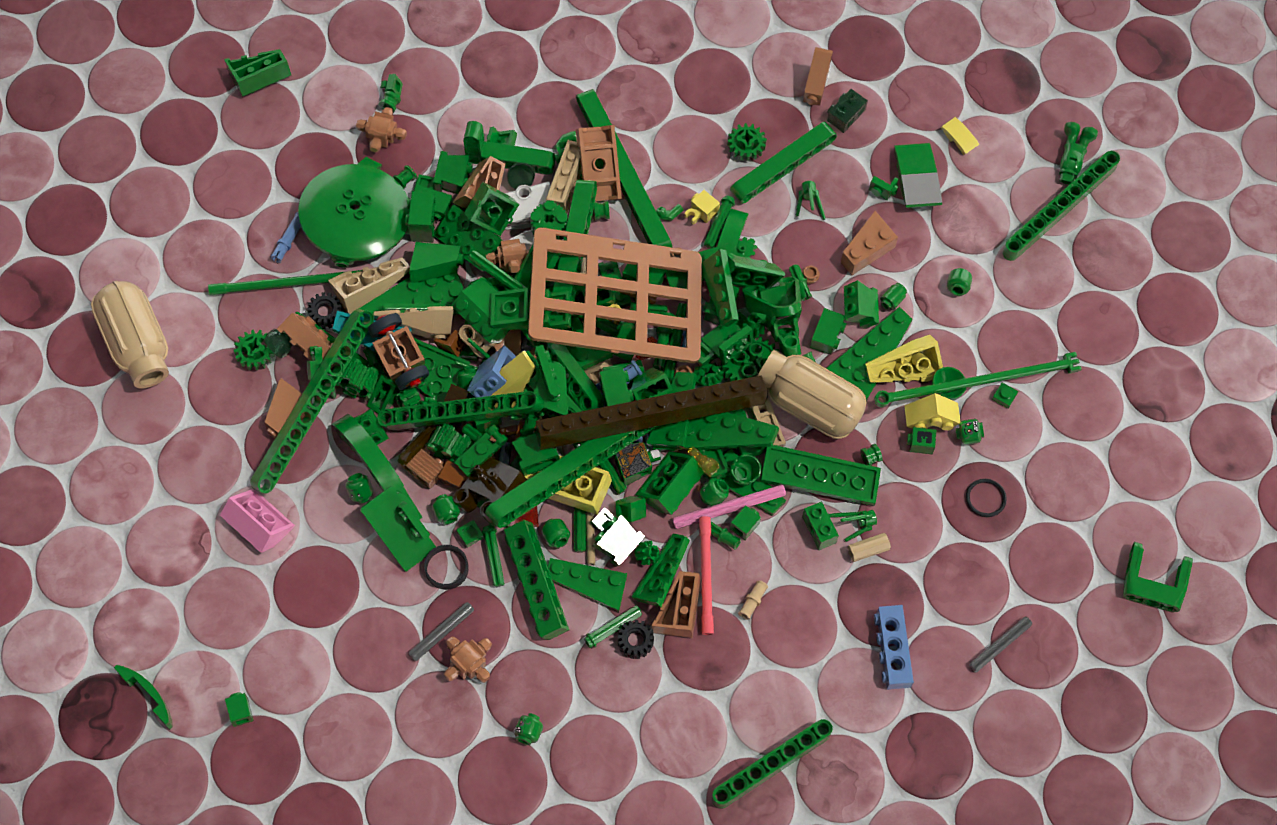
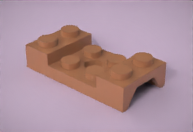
M615 126L575 129L577 147H579L582 180L597 182L595 201L622 199ZM598 158L604 162L602 169H598L595 166V161Z

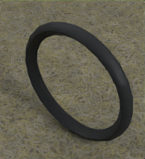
M986 478L976 480L966 491V502L969 508L979 516H996L1006 506V492L994 480ZM979 483H991L1001 491L1003 497L1002 505L995 512L983 513L972 505L970 492Z

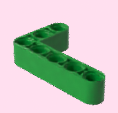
M477 121L467 122L463 142L465 155H469L471 163L478 164L491 156L505 163V169L544 175L553 173L555 165L553 152L486 142L484 140L483 125Z

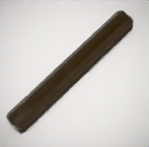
M440 425L427 426L399 455L398 463L402 466L407 465L428 443L436 427Z

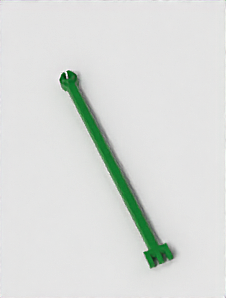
M1072 352L1066 353L1063 356L1064 360L890 393L882 390L875 395L874 400L878 407H886L889 402L1067 369L1068 374L1079 372L1082 368L1081 366H1073L1080 362L1079 359L1071 360L1077 357V353ZM878 398H882L884 403L880 402Z

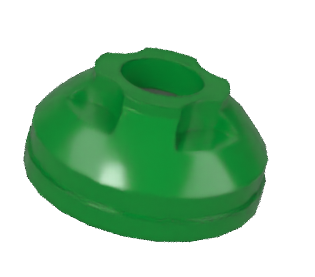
M943 367L933 376L932 385L964 379L965 376L956 368ZM966 388L936 394L950 400H956L964 394Z

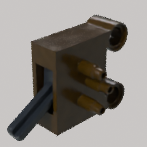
M506 442L500 448L498 460L490 457L481 466L475 465L474 469L476 471L469 476L463 486L453 495L454 502L466 513L476 509L478 505L477 499L484 501L485 503L480 507V514L491 526L496 525L486 516L485 511L487 507L528 480L521 471L509 466L512 450L511 442Z

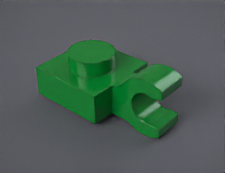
M309 347L312 360L307 361L308 380L312 379L323 361L322 347Z

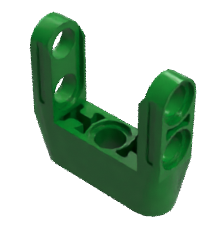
M1134 541L1124 578L1123 597L1165 611L1179 612L1187 592L1193 558L1183 557L1177 569L1174 587L1141 578L1138 575L1144 549L1142 543Z

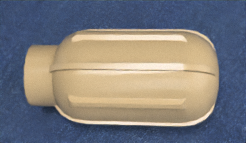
M113 281L103 287L93 297L91 310L113 362L120 370L130 375L134 386L137 388H148L159 384L169 374L164 361L167 357L168 346L147 296L140 287L127 281Z
M773 350L758 376L762 375L768 389V394L778 407L832 438L847 437L855 429L863 416L867 403L864 393L855 385L802 355L786 357Z

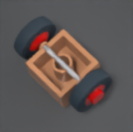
M392 313L376 319L368 327V331L372 338L386 335L373 342V348L388 377L391 380L396 379L395 383L399 390L410 387L414 388L420 385L430 374L424 365L425 359L408 326L393 332L402 324V319L398 313Z

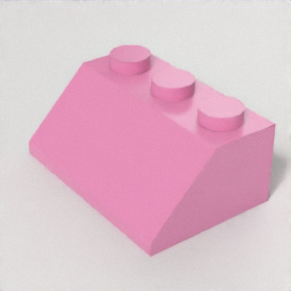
M254 489L230 497L220 514L229 525L261 553L275 547L295 526Z

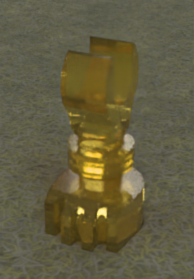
M691 447L687 451L697 460L698 465L702 467L703 472L709 477L714 475L717 469H719L717 461L713 458H708L706 455L703 456L696 448Z

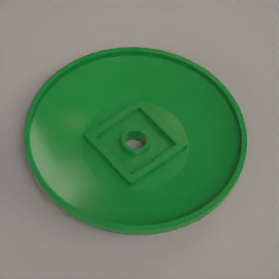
M346 164L325 170L309 182L301 195L298 214L305 236L316 248L335 258L359 261L381 256L393 249L402 240L408 229L405 219L410 209L407 208L408 197L406 192L392 176L375 167L361 164ZM356 204L360 208L357 210H353L350 208V206Z

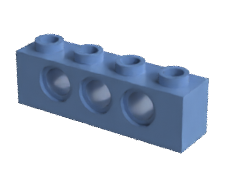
M903 605L879 607L876 614H874V623L879 628V633H877L876 637L877 644L881 645L882 652H879L880 664L884 665V671H882L883 684H886L887 690L911 688L914 681ZM892 625L895 631H888L885 626ZM894 644L897 646L898 650L892 651L889 649L888 645ZM891 664H898L900 670L892 669Z

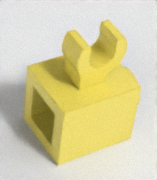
M703 190L700 194L696 193L692 197L691 209L685 212L684 217L694 216L691 220L692 224H695L699 218L707 223L718 213L720 203L707 191Z

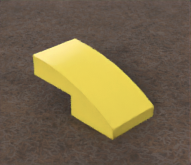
M956 117L941 126L949 141H954L963 155L979 145L972 133Z

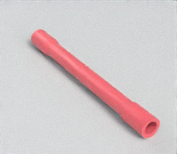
M703 516L699 517L702 635H713L710 547L711 517Z

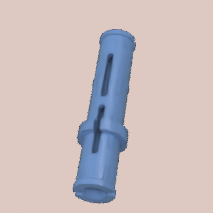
M298 212L295 213L283 237L277 241V247L270 256L273 261L277 258V263H281L285 253L291 249V243L301 228Z

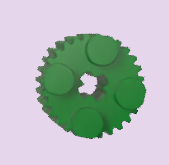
M547 200L543 205L539 204L540 206H536V209H533L530 216L533 238L537 228L566 231L568 217L563 207L557 206V203ZM556 236V239H557V240H562V239H564V237H563V236Z
M352 358L336 385H340L343 389L342 392L348 397L356 398V396L363 397V400L368 401L378 383L379 371L373 367L367 368L359 359Z
M444 423L443 426L436 427L426 448L435 452V458L437 457L441 461L447 459L455 463L470 448L472 440L466 434L462 437L460 433L455 431V427Z

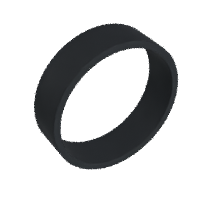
M453 545L435 547L428 553L424 563L428 581L436 588L443 590L454 589L461 585L469 571L466 555L461 549ZM441 551H454L465 560L466 568L463 575L453 583H438L427 572L429 561L435 554Z

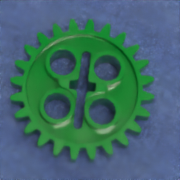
M759 337L758 340L754 338L753 344L726 364L721 363L722 371L725 372V378H730L731 382L758 376L771 352L775 349V344L768 345V339L762 342V337Z

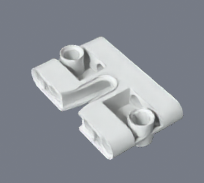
M550 182L530 187L528 185H521L515 191L505 193L513 197L520 204L512 216V223L508 224L505 230L531 227V213L533 209H536V206H540L539 204L543 205L546 202L551 187ZM531 230L510 239H520V244L525 243L526 250H529L533 245V233Z

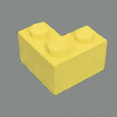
M936 393L904 405L906 424L909 428L927 429L931 426H937L942 428V430H951L954 426L960 424L958 403Z

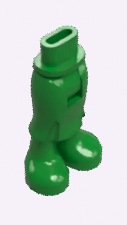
M1067 122L1065 124L1064 132L1067 136V141L1064 145V153L1060 162L1059 182L1070 185L1077 179L1082 169L1084 156L1087 153V146L1098 136V131L1093 127L1082 129L1079 144H1077L1076 140L1081 129L1080 125L1075 122Z

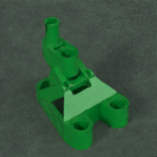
M784 277L778 281L779 286L762 289L758 285H752L743 288L746 310L752 315L760 316L762 321H765L768 332L770 331L775 342L779 343V349L786 357L801 355L798 338V321L802 312L799 280L796 277ZM788 316V317H786V318H782V319L776 320V318H778V317ZM782 325H789L791 327L778 330V327Z

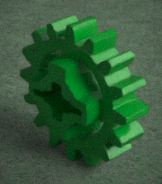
M745 123L744 127L737 125V130L732 128L731 133L728 134L727 146H729V152L734 151L733 157L739 155L740 160L743 157L747 161L750 160V157L756 160L757 155L762 156V152L765 151L767 138H764V132L760 133V127L755 129L754 124L748 127L747 123Z
M253 329L251 334L244 332V338L238 337L240 343H234L236 348L234 349V354L236 355L237 362H240L242 367L247 365L248 370H251L252 366H255V369L258 370L260 365L266 368L265 363L271 364L270 357H275L274 351L276 347L273 338H270L268 333L263 335L262 330L255 333Z

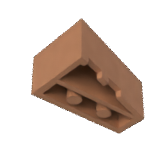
M491 156L478 163L453 203L467 209L482 182L500 191L505 163Z
M874 211L843 251L841 264L851 275H854L896 247L898 236L876 211Z
M291 313L277 328L280 333H286L292 339L290 342L294 346L297 344L309 360H312L309 351L310 346L322 347V359H324L333 342L330 343L328 341V335L323 330H318L314 326L316 323L309 316L304 317Z
M679 571L656 620L652 624L653 633L693 638L701 583L699 573Z

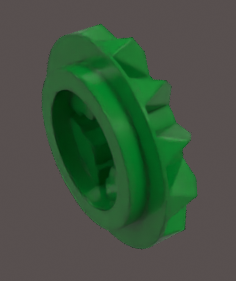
M716 362L703 366L699 365V367H695L693 372L697 375L696 382L703 386L720 383L724 375L722 367L717 366Z

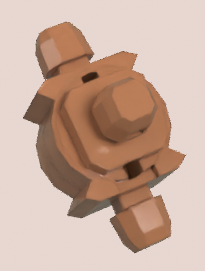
M385 107L381 113L375 111L374 116H369L368 122L362 119L357 120L356 129L365 132L366 138H370L369 144L372 152H378L381 146L388 148V143H393L395 138L399 140L406 139L407 131L397 128V122L393 121V111L389 107Z
M520 239L501 241V246L497 247L498 254L489 253L486 255V259L494 265L499 263L500 269H505L507 274L517 273L529 250H526L525 243L520 244Z
M453 636L446 641L447 647L452 651L450 653L451 667L444 673L445 678L449 682L456 679L458 675L463 680L467 676L470 679L476 676L482 683L490 679V674L485 668V656L492 646L488 638L482 639L478 644L473 639L469 643L466 640L460 643Z

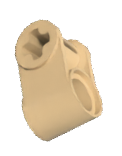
M470 324L463 325L459 330L460 338L481 358L485 357L467 341L468 338L473 340L486 353L492 346L496 345V343H489ZM469 329L473 332L472 336L469 334Z

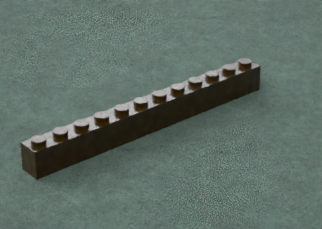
M761 375L537 420L535 434L540 450L763 405L766 402L768 390Z

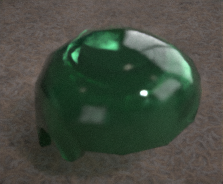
M519 162L513 164L507 173L508 184L515 190L521 185H528L530 187L535 178L532 167L526 163Z
M274 328L266 334L265 343L277 357L284 358L291 351V339L286 333H280Z

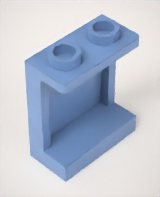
M504 345L479 365L467 391L475 398L491 396L506 383V379L499 373L501 368L516 356Z

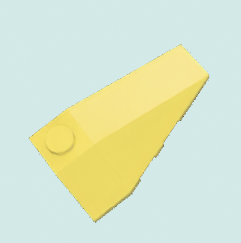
M931 335L912 340L865 364L870 382H910L911 380L927 382L933 379V376L939 369L943 368L938 342Z
M525 351L501 368L499 373L506 379V383L491 396L524 392V388L529 383L536 367ZM516 401L512 403V408L516 405Z

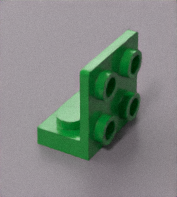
M735 322L729 327H724L720 324L702 337L701 341L726 364L754 343L753 329L748 325L741 329Z

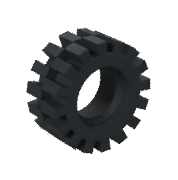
M322 292V296L316 294V299L313 297L310 299L311 302H308L307 311L309 317L315 321L316 325L319 327L321 325L322 329H326V326H328L330 329L332 324H334L337 311L342 312L343 309L337 296L333 295L332 297V294L329 292L326 296L325 292ZM322 306H330L332 308V312L326 316H321L318 310Z
M635 620V622L628 621L627 625H622L618 635V646L626 657L629 655L631 659L634 657L640 659L641 656L645 657L647 653L651 652L654 636L653 630L650 629L648 624L646 626L644 621L639 623L638 620ZM630 634H641L644 638L643 643L639 646H632L628 642Z

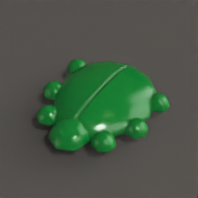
M743 237L741 241L739 240L736 249L738 256H754L755 252L753 250L757 249V245H754L755 240L752 238L747 240V237Z

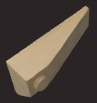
M403 258L380 263L379 267L371 269L368 266L363 267V271L344 272L328 281L337 299L340 300L342 308L348 314H351L354 310L387 291L409 272L410 265Z
M453 306L428 307V310L425 311L410 308V310H406L404 313H401L400 310L373 312L374 320L383 315L398 313L402 319L400 326H408V328L412 329L411 333L422 337L446 340L445 338H448L451 334Z

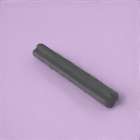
M468 602L463 604L409 652V656L414 661H418L474 612L473 606Z
M1028 617L1021 619L974 659L969 665L975 673L982 669L1030 628L1032 621Z

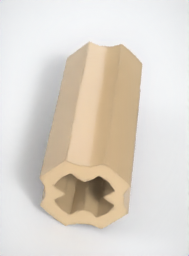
M882 533L850 544L847 548L851 560L856 562L888 551L891 546L887 535Z

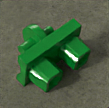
M372 408L354 417L377 445L389 439L384 428L378 423Z

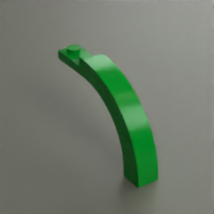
M346 414L332 423L341 440L347 443L360 458L382 492L392 486L401 499L409 504L419 520L423 518L394 468L360 423L350 414Z

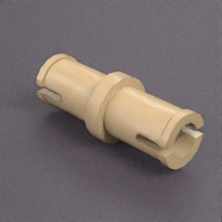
M760 580L756 582L751 593L747 594L746 602L738 613L740 617L750 620L756 606L761 604V598L766 589H768L766 583Z

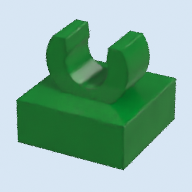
M389 74L388 81H381L380 88H385L384 93L392 91L400 97L403 83L396 74Z

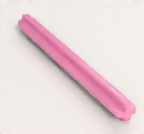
M779 485L674 517V527L678 529L698 523L699 517L708 516L714 518L743 509L745 505L750 507L786 495L783 485Z

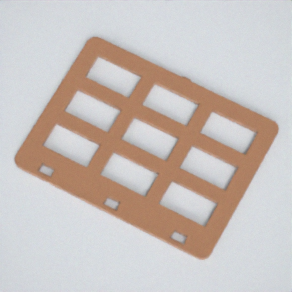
M537 228L533 238L528 336L530 339L540 342L610 351V353L617 354L624 353L696 363L701 355L702 257L698 252L548 228ZM556 236L567 237L566 241L557 240ZM613 244L624 246L623 250L613 248ZM547 252L586 257V274L546 268ZM670 253L680 254V258L670 257ZM598 259L637 265V281L598 276ZM649 267L686 272L687 289L649 284ZM545 281L585 286L584 303L545 298ZM597 288L636 294V311L596 305ZM648 296L687 301L686 318L648 313ZM544 310L583 315V333L543 327ZM596 318L635 323V340L595 335ZM647 325L685 330L686 348L647 342Z

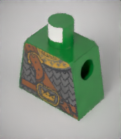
M643 442L632 443L613 455L621 479L626 486L651 474L652 462L661 460L658 449L647 452Z

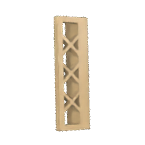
M567 141L546 201H554L557 205L563 207L566 213H568L573 199L576 181L580 179L582 174L577 142Z

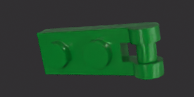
M617 262L598 263V270L602 277L623 280ZM612 269L613 273L607 274L606 270ZM614 291L616 300L614 304L619 305L621 309L631 306L630 296L620 293V291Z
M543 345L535 347V355L548 397L552 402H557L561 397V388L554 381L557 380L554 368L551 369L549 362H551L549 351H545Z
M496 425L491 426L480 439L455 461L468 477L476 471L474 469L475 465L481 466L507 442L508 438L499 433ZM492 437L496 440L493 445L488 441Z

